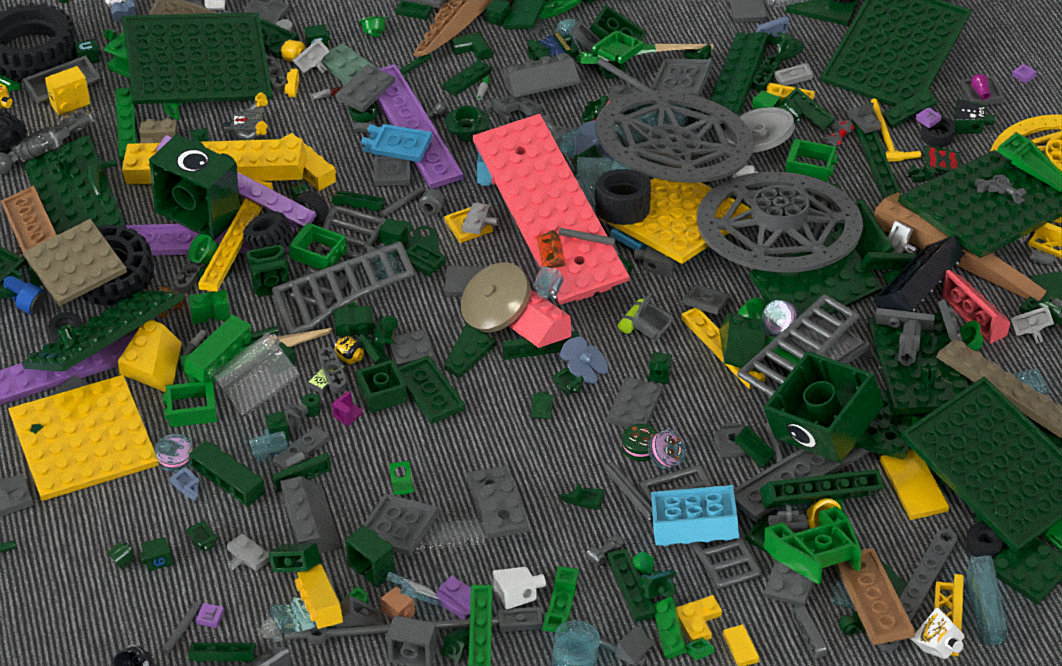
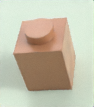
M397 586L381 598L382 612L391 619H393V616L411 619L415 613L414 600Z

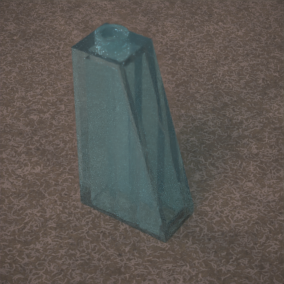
M992 556L971 557L965 586L983 645L1005 643L1007 625Z

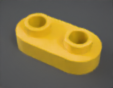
M291 69L290 72H287L288 83H285V94H288V97H296L299 85V70Z

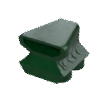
M282 245L247 251L246 255L250 264L254 294L259 297L273 295V287L289 282L287 259H284V247Z

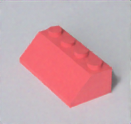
M947 270L942 299L949 306H952V309L966 322H978L980 324V332L989 344L1007 336L1010 326L1008 318L1003 316L994 305L988 302L962 276Z
M532 289L526 308L509 325L510 328L538 348L571 337L570 315Z

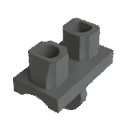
M786 505L785 511H778V515H768L769 526L784 522L794 534L808 529L806 514H799V510L791 511V505Z

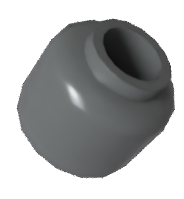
M436 189L426 190L419 200V208L427 215L434 216L438 214L445 203L444 195Z

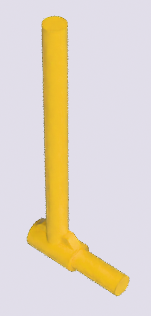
M872 99L873 110L877 120L881 123L880 130L888 149L885 153L888 162L921 158L920 151L903 152L895 150L877 99Z

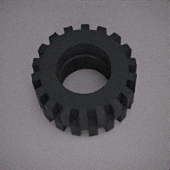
M0 111V152L8 154L11 152L9 147L26 138L28 131L26 125L8 111Z
M271 211L251 220L245 226L243 236L250 250L274 245H282L286 249L294 239V232L285 214L279 211Z

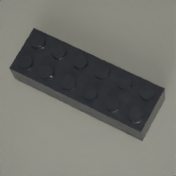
M952 235L926 245L873 300L876 307L908 312L915 311L917 305L926 299L925 296L935 290L934 287L944 280L943 277L946 271H952L951 268L961 262L960 259L965 255L955 236Z

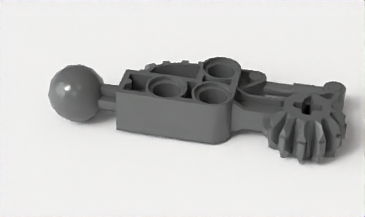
M83 109L71 111L60 118V125L57 127L42 128L10 146L11 152L8 154L0 152V175L8 173L15 161L17 163H24L29 159L63 144L62 139L96 121L93 112L86 113Z

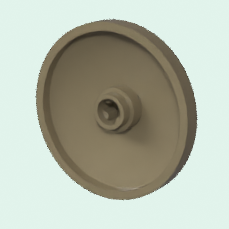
M501 262L484 268L471 279L463 292L461 313L464 320L470 326L486 333L506 328L522 314L527 306L531 292L529 278L521 268L512 263Z

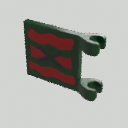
M925 145L926 179L932 180L933 174L936 171L947 173L961 166L959 152Z

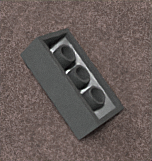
M566 53L557 54L556 57H542L537 61L527 60L523 64H509L508 67L503 68L505 88L514 97L580 84L573 58Z
M303 477L280 481L283 501L296 543H317L319 554L340 549L341 544L322 485Z

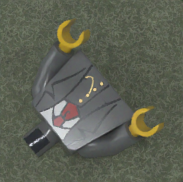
M262 92L256 96L257 103L254 102L244 111L235 112L234 122H224V132H234L236 141L264 140L268 126L264 122L261 106L268 104L266 95Z

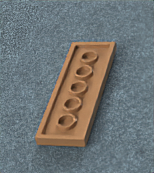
M34 185L1 200L22 252L57 236Z
M874 548L862 550L860 572H857L847 561L835 564L873 645L915 637V630Z

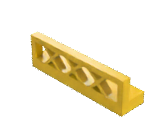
M1046 223L1043 227L1035 230L1028 245L1046 253L1054 254L1062 259V250L1053 249L1054 246L1062 248V228ZM1037 238L1042 239V240H1044L1046 243L1040 244V243L1036 242V239H1037Z
M955 574L953 583L936 581L934 610L943 605L950 608L951 611L945 616L948 619L951 617L950 621L962 632L963 575ZM940 589L952 590V594L946 598L940 593ZM952 652L950 655L959 656V653Z

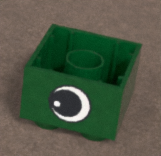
M175 134L149 159L155 213L199 234L211 236L215 241L231 225L240 209L237 163L230 155L216 153L206 148L196 139L189 140Z
M807 351L763 409L775 439L841 463L883 408L884 403L873 373Z

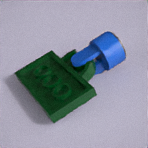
M0 246V298H11L15 301V306L30 315L36 314L45 302V290L30 282H23L22 275L18 270L25 264V259Z

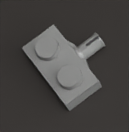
M318 38L297 56L293 62L303 74L314 67H317L323 74L328 69L321 61L330 51Z
M473 203L462 225L463 232L481 234L482 229L487 224L497 226L499 218L489 217L491 205Z
M900 221L894 222L888 239L896 249L892 253L907 251L916 254L918 248L909 244L913 228Z
M1048 306L1011 318L1017 337L1024 334H1033L1036 344H1039L1037 336L1040 343L1044 342L1040 331L1045 327L1054 325Z
M243 533L227 544V550L236 557L228 562V567L231 570H234L240 564H244L257 571L270 562L268 552Z

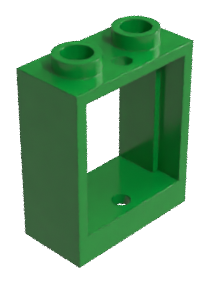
M794 138L786 161L785 172L806 175L827 182L829 176H833V164H837L838 154H835L836 146ZM799 156L827 161V165L823 167L798 162L797 160Z
M308 222L288 246L290 259L319 270L336 265L348 249L346 236ZM312 241L333 248L326 257L306 250Z
M207 380L204 383L199 381L165 386L166 394H162L163 405L167 406V408L163 410L164 418L169 420L170 428L217 422L213 380ZM206 396L207 406L173 410V400Z

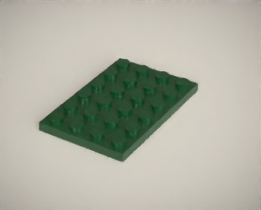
M839 230L830 234L823 245L825 247L831 246L842 235V231ZM855 249L841 260L814 270L770 272L754 269L748 275L775 314L776 311L782 309L776 302L785 301L794 308L796 319L824 294L848 307L880 292L883 288L870 269H861L860 263L862 258ZM789 253L783 257H799L813 253ZM826 303L820 307H823L824 311L830 315L838 312V310ZM784 310L781 311V313L779 312L780 315H778L777 317L780 320H782L783 318L788 319L784 315Z

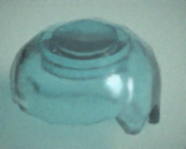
M572 18L562 20L556 27V33L559 32L561 36L572 35L570 32L578 21Z

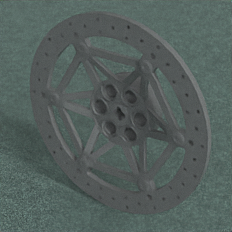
M641 91L616 98L603 107L597 116L595 126L596 136L600 145L616 161L644 175L674 182H708L733 175L747 165L754 148V139L750 129L735 113L706 98L676 91ZM655 104L654 106L645 108L643 110L637 111L629 115L622 114L623 112L637 106ZM671 104H677V105H682V106L691 107V108H694V109L703 111V112H705V113H707V114H709V115H705V114H702V113H698V112H695V111H691V110H688V109H684V108H681V107H677V106H674V105H671ZM659 111L657 127H652L636 120V118ZM672 111L701 120L686 127H681ZM664 112L666 113L671 125L663 124ZM613 124L622 126L629 145L628 147H623L617 140L613 131ZM720 124H725L735 137L736 147L728 145ZM704 126L698 134L692 132L693 130H696ZM629 127L645 139L646 142L635 144ZM711 127H714L720 143L700 141V139ZM711 153L701 158H698V154ZM638 155L648 158L651 162L638 157ZM724 155L729 157L712 166L695 168V166Z
M759 172L727 180L714 187L705 195L697 211V227L700 235L709 247L732 262L770 272H802L833 264L844 258L856 247L863 229L860 210L847 194L822 180L788 172ZM768 186L760 190H748L750 188ZM807 191H810L825 198L830 203H832L839 210V212H833L825 205H823L821 202L816 200L814 197L809 195ZM735 195L737 198L723 218H715L719 206L727 198ZM742 201L752 207V209L731 218ZM809 203L818 208L820 211L810 208ZM752 215V219L742 220V219H744V218H746V217ZM807 222L828 223L818 241L814 239ZM844 223V231L839 239L831 246L825 247L823 244L835 224ZM758 225L759 235L757 244H754L735 228ZM802 228L808 240L796 230ZM719 230L728 231L752 251L749 252L734 245ZM765 230L774 232L763 244ZM782 233H788L803 245L770 248ZM801 252H812V253H813V254H809V255H805V256H799V257H771V256H765V255H768V254H783V253H801Z

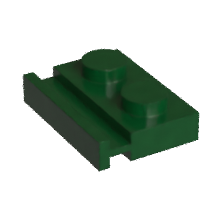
M418 241L406 251L413 268L429 277L432 272H436L446 263V256Z

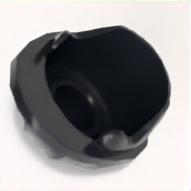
M128 645L119 651L114 658V666H151L152 664L150 653L138 645Z

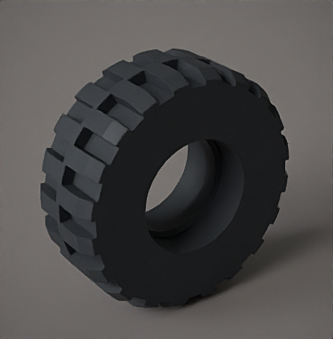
M113 224L104 227L98 226L97 229L119 259L125 261L124 266L127 272L81 295V297L85 300L88 299L89 302L96 305L98 303L102 306H117L119 301L132 298L134 292L147 289L150 285V280L154 275L153 257L149 243L146 242L143 235L138 234L134 229H128L123 225L114 226Z

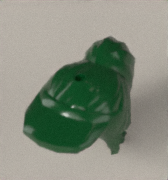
M777 32L780 36L779 38L773 36L772 33L769 34L770 38L767 44L777 45L778 60L791 59L796 54H800L804 49L803 43L788 33Z

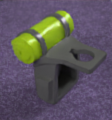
M650 292L645 299H638L632 305L628 313L620 319L618 328L625 334H629L636 329L649 338L658 341L665 334L674 318L661 307L658 308L649 303L653 295Z

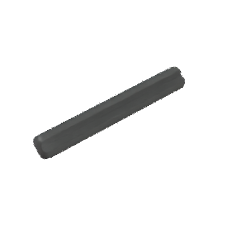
M614 462L606 463L604 470L645 518L651 521L653 513L649 502Z

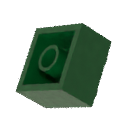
M394 360L356 370L357 387L370 413L407 402L406 384Z

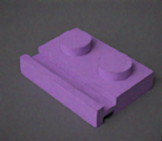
M451 575L435 593L439 599L432 597V600L458 617L467 619V616L470 614L471 587Z

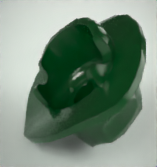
M464 105L456 110H452L445 118L446 129L450 133L456 134L463 142L473 141V135L486 131L490 123L485 111L471 105Z

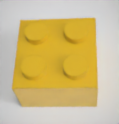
M78 66L45 78L50 105L58 116L91 104L86 77Z

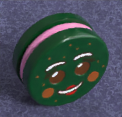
M646 424L629 426L622 435L623 453L629 459L640 462L654 458L652 443L658 432Z

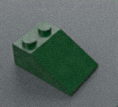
M607 4L604 5L589 27L600 40L616 30L641 41L647 33Z
M727 312L719 330L724 364L743 368L764 349V323L758 319H749L740 314ZM753 368V369L751 370V371H754V372L761 373L760 371H758V370L755 369V368Z

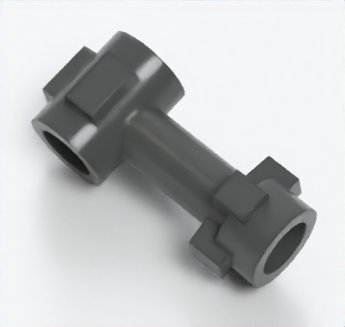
M616 534L613 537L607 538L608 543L600 549H597L595 546L590 547L586 553L588 560L593 564L596 563L598 566H601L607 559L605 556L611 550L615 551L622 548L624 544L623 539Z

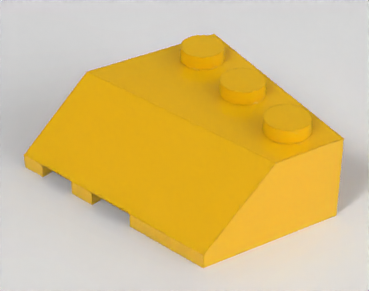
M149 320L140 326L119 358V374L166 393L165 386L173 385L182 342L163 324Z

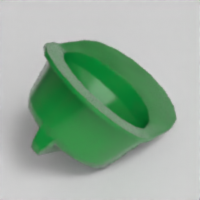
M391 16L368 17L358 21V24L362 26L366 35L380 37L381 33L385 31V19Z
M200 234L192 241L188 250V258L192 262L209 265L219 244L211 236Z
M759 297L747 300L738 310V314L749 319H758L764 323V326H766L765 315L772 320L769 306Z
M976 321L965 323L959 330L962 340L968 348L978 351L984 342L983 335L980 332V324Z

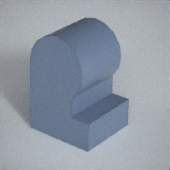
M126 0V3L116 2L111 5L110 11L114 21L122 22V15H136L133 0Z

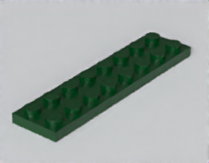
M768 32L736 33L710 97L711 101L724 106L738 117L769 41Z

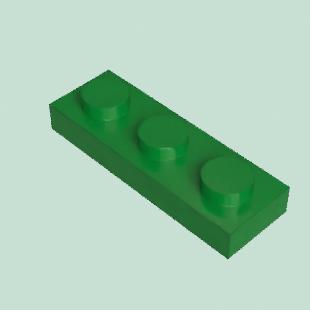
M671 596L652 604L655 610V618L664 656L669 660L686 653L687 648L675 600Z

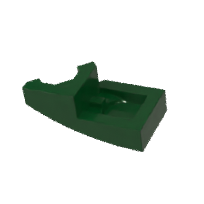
M581 484L575 486V490L568 494L564 492L560 496L564 502L579 507L599 510L605 493L603 489H582Z

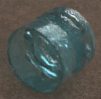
M579 620L567 621L561 624L556 630L551 659L553 666H596L600 644L598 631L589 623Z

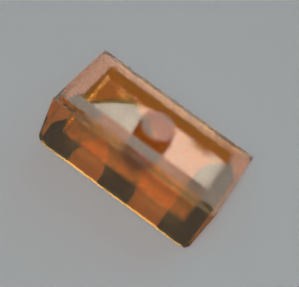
M551 230L537 237L543 268L565 266L560 236L554 230Z

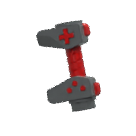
M850 120L835 121L832 128L839 132L820 138L822 144L836 146L837 149L842 143V138L845 135H849L855 127Z

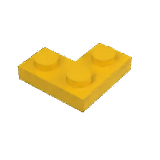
M713 595L676 607L681 627L690 643L700 638L705 640L711 639L712 633L705 621L722 616V610Z

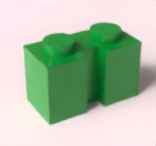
M227 290L189 295L193 324L207 323L208 319L215 318L216 321L228 320L230 318Z

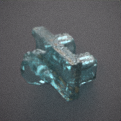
M264 429L263 436L249 439L252 455L258 461L264 460L268 453L274 452L277 456L282 451L289 449L284 431L269 434V430Z

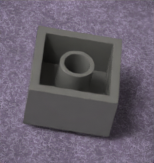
M393 616L387 634L389 662L407 666H432L437 652L436 623Z

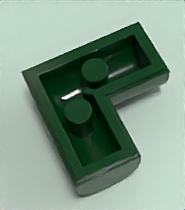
M480 31L450 39V46L456 55L472 51L477 61L494 57L491 47Z

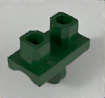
M392 315L379 316L374 333V345L383 349L386 343L392 344L398 327L396 317Z
M672 569L665 572L657 570L654 571L652 576L647 574L641 575L638 586L645 590L644 597L650 599L659 595L664 597L673 596L676 592V584L672 580L676 576V571Z

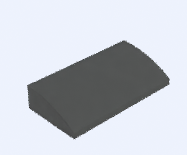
M83 56L24 78L23 84L28 95L34 102L39 104L49 100L45 80L48 76L78 66L86 77L87 85L100 81L101 77L87 56Z

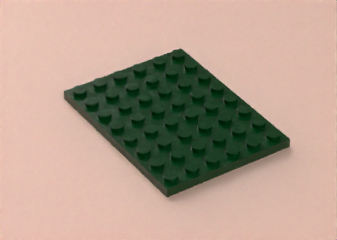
M865 0L820 76V81L870 99H877L879 102L894 107L925 89H930L970 18L972 10L943 0Z
M259 12L122 15L133 104L256 100V96L261 92L266 95L267 100H272L273 95Z
M996 150L899 195L898 198L899 203L947 236L954 235L960 245L979 258H983L1043 227L1046 223L1062 217V193L1011 164L1012 160L1005 158ZM995 175H1004L1014 189L1022 188L1026 191V194L1021 196L1025 201L1017 204L1013 200V196L1008 193L977 192L978 187H975V180L983 179L987 181L993 179Z
M985 376L901 433L900 437L1015 553L1062 520V451Z

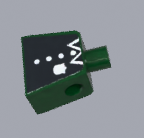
M957 99L954 119L955 134H981L984 125H994L995 115L985 114L984 104Z

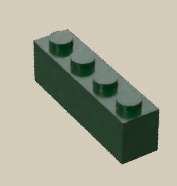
M206 440L189 453L191 468L246 507L250 506L265 493L262 477L251 472L244 464L238 463L230 454H225L217 445L211 444Z

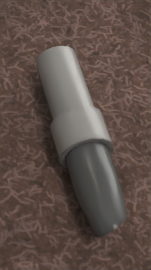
M200 330L188 343L182 354H191L200 345V342L207 333L204 330Z

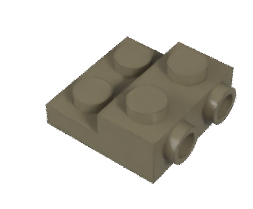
M166 118L163 121H154L153 119L142 121L140 125V143H161L165 135L172 138L178 132L176 120Z

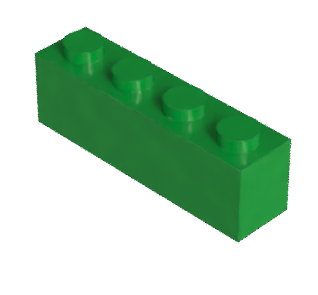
M232 315L185 358V373L203 383L209 377H213L216 371L227 363L228 359L236 355L244 344L250 342L252 338V325Z

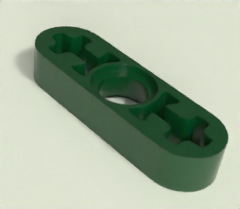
M769 55L764 59L752 83L754 90L765 91L768 84L773 80L774 72L780 68V60L777 59L776 55Z

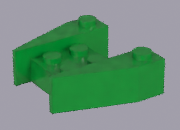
M838 506L819 511L818 527L795 534L784 522L765 528L764 548L778 562L817 584H821L822 568L847 561L857 572H860L862 550L848 516Z

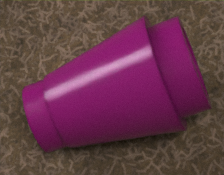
M984 74L975 75L971 79V86L982 100L989 99L991 94L988 78Z

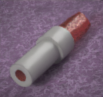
M341 87L328 88L312 93L311 99L331 97V95H335L341 90Z

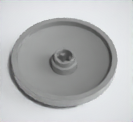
M759 108L739 116L752 133L754 139L753 153L765 151L782 144L792 135L795 129L793 116L790 112L781 108ZM726 127L724 131L725 139L728 145L736 147L735 137L730 129Z

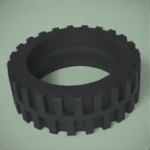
M29 3V5L18 4V7L14 8L10 6L6 8V11H0V75H5L11 80L18 78V81H23L24 78L73 60L72 57H75L76 40L73 23L67 13L64 14V10L61 8L57 10L56 6L53 5L46 6L45 3H40V5ZM39 34L53 37L50 41L32 48L16 49L5 46L12 40L26 35Z

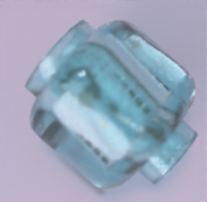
M387 254L395 274L400 273L398 259L392 254ZM378 257L375 262V274L378 279L383 280L388 278V275L380 257Z

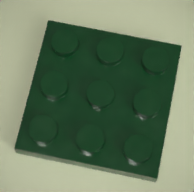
M1036 538L1017 553L1007 545L987 565L986 572L1039 605L1062 581V554Z

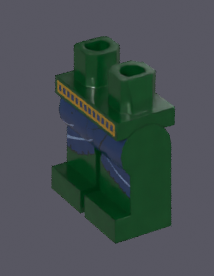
M557 32L554 33V36H547L543 40H527L528 54L534 61L540 60L542 57H556L560 53H566L571 58L579 55V48L576 44L572 45V39L569 34L561 36Z

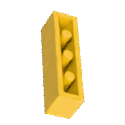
M290 133L289 135H287V136H285V137H283V138H281V139H300V138H299V137H296L293 133ZM304 143L306 159L303 178L318 191L335 183V167L326 162L321 155H318L310 146L308 147Z
M322 564L316 565L309 571L297 572L298 579H295L296 588L300 592L302 602L304 601L311 622L315 621L318 629L343 623L340 603Z

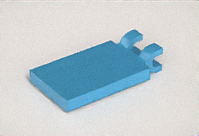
M383 124L382 128L369 125L367 130L371 134L369 138H362L361 145H365L363 152L421 162L433 138V134L429 131Z

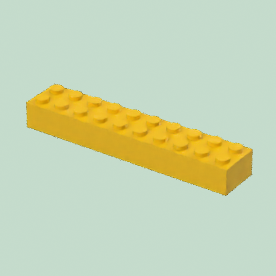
M303 139L201 142L206 148L216 153L230 155L237 163V172L254 181L302 180L306 159ZM160 143L127 144L122 166V173L127 185L152 184L149 159L157 152L156 149Z

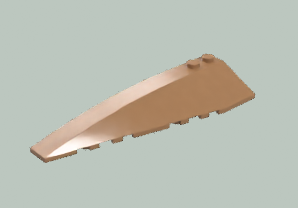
M446 0L447 3L443 4L434 19L435 24L432 23L429 27L431 31L425 33V40L419 43L413 55L415 57L427 55L449 41L467 27L493 0Z
M900 193L884 198L875 209L874 217L884 231L890 233L894 222L900 221L913 228L909 243L921 249L928 244L949 237L899 203ZM960 245L965 255L960 259L961 262L957 266L1025 299L1031 296L1041 301L1047 291L993 252L983 258H979Z

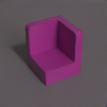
M349 391L332 403L333 417L346 426H349L363 414V410L352 403V395Z

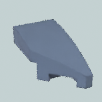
M185 466L170 477V482L184 495L196 501L198 498L199 478Z

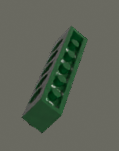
M873 469L769 481L759 490L764 509L784 507L786 505L815 503L824 498L843 500L874 496L884 489L880 470Z

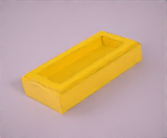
M744 625L723 630V636L738 666H747L759 662V656Z

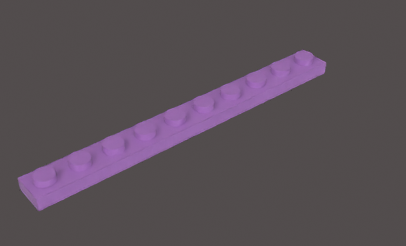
M165 135L156 150L158 151L171 137ZM237 172L239 195L269 211L282 212L288 221L302 228L307 222L312 223L316 217L314 211Z

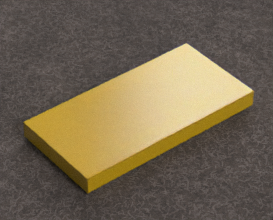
M913 449L908 450L905 460L887 455L880 456V462L910 520L949 511V506L927 464Z

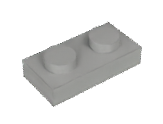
M801 64L775 71L774 78L780 85L788 86L812 79L813 73L806 64Z

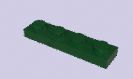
M571 332V337L540 348L526 338L502 341L503 359L509 360L559 353L563 344L570 338L580 337L579 332Z
M627 548L607 553V561L634 622L655 617V610L650 599L644 597L645 590L638 586L640 577Z

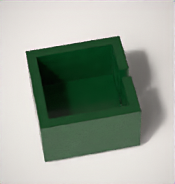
M362 525L345 539L348 566L359 575L364 574L372 567L364 575V579L376 588L395 574L393 546L390 542L381 539L374 530H369L366 526Z

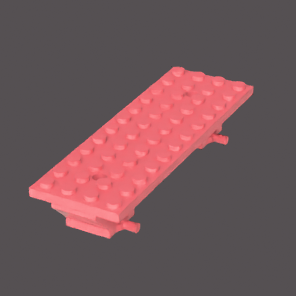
M540 114L473 135V141L492 176V184L497 185L550 286L548 291L550 294H554L559 305L591 297L595 292L599 291V293L611 290L613 286L629 281V275L612 245L559 235V229L565 228L607 236ZM545 238H560V242L545 244L542 241ZM562 248L563 254L557 255L554 259L558 261L564 260L565 266H554L546 261L547 256L553 250ZM559 277H560L559 283H558V285H557V287H556L557 290L555 291V289L553 288V286L556 285V283H557V281H558V279H559Z

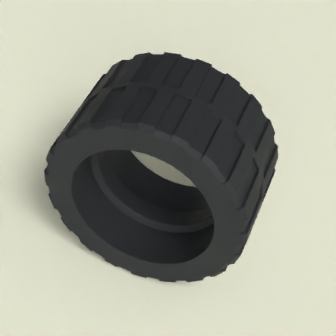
M616 169L605 172L598 177L595 184V210L601 219L613 224L626 225L638 223L649 215L651 182L644 174L635 170Z

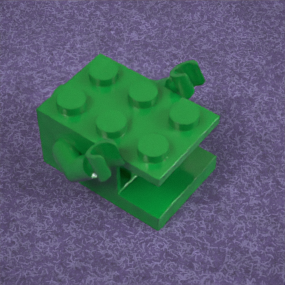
M105 29L104 38L109 39L111 42L104 48V51L116 55L107 63V69L130 78L124 32L116 34L114 30Z

